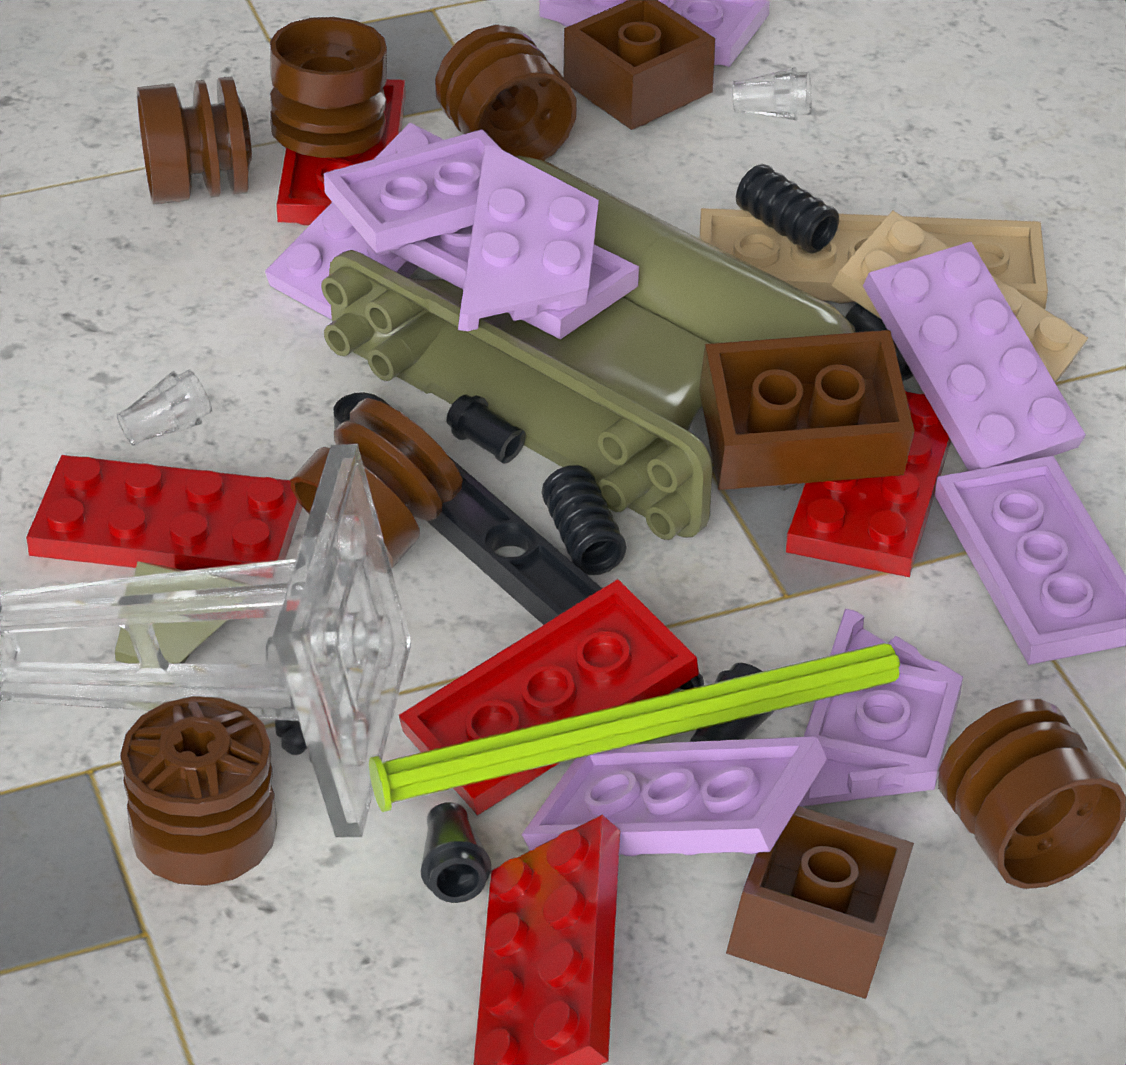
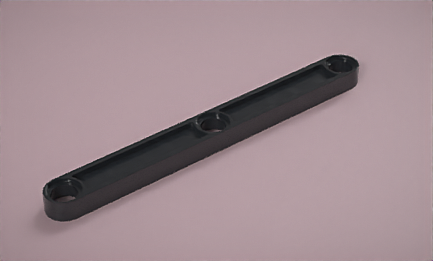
M362 392L346 395L339 399L333 407L334 430L339 424L349 421L350 412L360 401L366 398L389 404L375 394ZM450 457L463 479L462 489L451 501L442 502V512L436 519L427 522L543 625L602 589L594 580ZM515 546L526 552L517 557H504L496 554L494 551L501 547ZM699 673L678 688L687 690L704 686L703 677Z

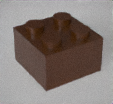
M627 0L564 28L563 77L572 89L630 130H633L713 92L716 38L659 0Z
M798 806L771 851L756 853L742 891L726 954L866 999L914 843Z

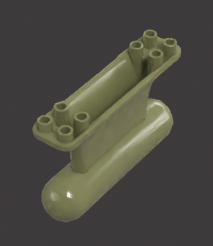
M524 156L516 157L599 200L594 245L639 266L638 287L562 339H558L521 319L513 321L508 312L479 318L478 329L471 331L458 330L463 289L444 279L420 280L407 278L354 250L344 251L330 262L329 276L323 279L321 289L325 299L331 305L332 323L324 329V338L334 353L339 356H347L354 352L368 360L372 372L381 380L390 381L398 377L426 394L432 393L451 405L456 399L465 394L471 397L475 395L482 396L487 400L490 410L513 426H517L525 431L526 439L524 446L561 467L579 465L587 468L594 475L596 484L599 486L602 496L607 502L608 509L614 512H622L628 507L646 518L650 530L663 540H670L676 535L684 538L694 537L707 526L710 518L712 459L702 441L689 432L694 417L702 407L699 386L705 344L856 333L854 326L834 306L547 161Z

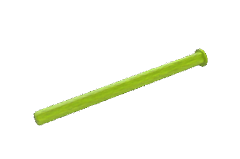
M881 643L383 762L379 756H373L369 758L371 783L380 810L387 812L391 810L392 803L893 683L899 678L900 661L892 645Z

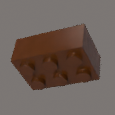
M890 330L705 344L699 392L718 490L904 475L914 435V427Z

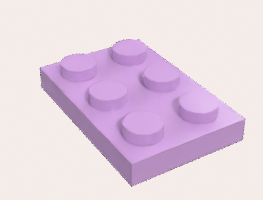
M478 130L324 173L325 194L376 253L385 250H397L409 243L440 234H452L461 228L472 226L484 145H494L499 149L501 148L483 130Z

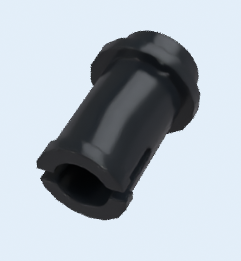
M467 394L462 395L455 400L447 413L446 422L451 427V433L458 440H471L504 464L512 461L519 454L525 443V431L517 426H513L490 410L487 400L482 396L475 395L471 397Z

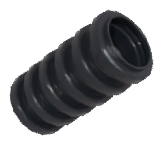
M759 164L754 166L744 175L737 187L735 197L739 208L748 211L754 218L762 220L766 226L774 228L778 234L787 237L790 242L799 245L807 253L814 254L821 251L831 242L837 232L840 220L839 213L835 208L826 205L820 198L813 197L809 191L801 189L797 183L787 180L783 174L775 172L769 165Z
M579 465L565 466L550 474L543 483L541 494L549 514L553 518L554 525L559 531L560 538L565 544L566 551L571 557V561L587 575H600L611 571L625 557L627 546L617 523L614 521L613 514L608 509L607 502L602 496L599 486L596 484L594 475L587 468Z

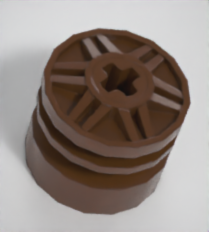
M311 17L291 22L277 30L270 41V76L274 86L270 92L272 136L283 147L299 154L320 158L347 157L365 152L377 145L385 133L386 126L384 114L386 98L383 89L387 81V46L385 38L373 27L356 20L339 17Z
M496 24L474 30L457 41L445 55L435 77L436 99L457 130L463 135L483 130L503 151L515 157L524 156L539 160L548 159L568 139L576 121L577 99L569 83L547 61L544 53L537 48L533 40L516 27Z
M232 76L218 78L217 104L210 103L204 79L195 81L193 106L182 107L180 96L174 83L137 87L141 142L147 182L153 205L189 200L192 174L202 173L205 186L211 197L220 196V171L227 170L233 195L248 192V173L250 162L252 161L251 137L246 109L238 96Z
M366 398L360 401L350 412V422L341 423L334 430V441L339 451L328 447L317 449L290 479L291 490L300 505L324 531L352 554L373 566L386 570L393 568L419 539L420 528L414 517L426 521L436 519L442 512V502L451 501L462 489L463 479L456 465L442 447L420 426L391 406L381 401Z
M191 696L164 702L141 715L125 734L120 754L121 767L124 774V788L128 798L127 814L130 837L136 857L154 875L176 884L208 886L233 880L259 865L273 846L277 827L275 794L271 785L273 778V768L270 762L271 743L264 723L248 708L217 697Z
M1042 699L1015 700L990 710L967 726L950 745L939 767L938 789L955 814L958 815L969 833L975 834V839L1005 882L1022 889L1048 887L1068 879L1093 863L1115 840L1126 819V796L1118 782L1098 757L1088 751L1079 733L1070 726L1059 708Z

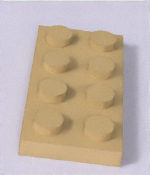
M892 210L839 270L832 287L881 318L863 287L868 273L950 247L921 229L914 222L907 220ZM991 275L1056 384L1079 354L1088 337L1019 293L1015 288Z

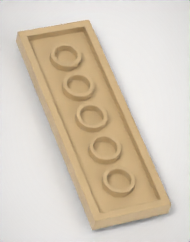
M701 208L699 239L822 301L849 303L855 301L832 287V284L839 270L887 216L839 214L840 221L834 238L821 251L811 254L802 250L799 245L790 242L787 237L778 234L774 228L766 226L762 220L754 218L748 211ZM903 216L950 248L972 242L991 275L1015 288L1019 293L1045 309L1048 287L1040 221Z

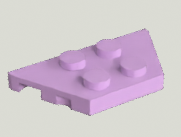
M485 144L458 330L471 331L478 329L479 318L510 312L513 321L537 316V314L544 310L561 311L586 305L599 200L494 145Z
M845 609L830 656L886 642L863 628V615L854 610ZM895 636L887 644L892 645L900 661L899 678L895 682L815 701L804 737L817 736L827 760L799 806L934 790L938 779L939 767L943 761L959 703L963 676L938 661L924 658L917 648L901 638Z

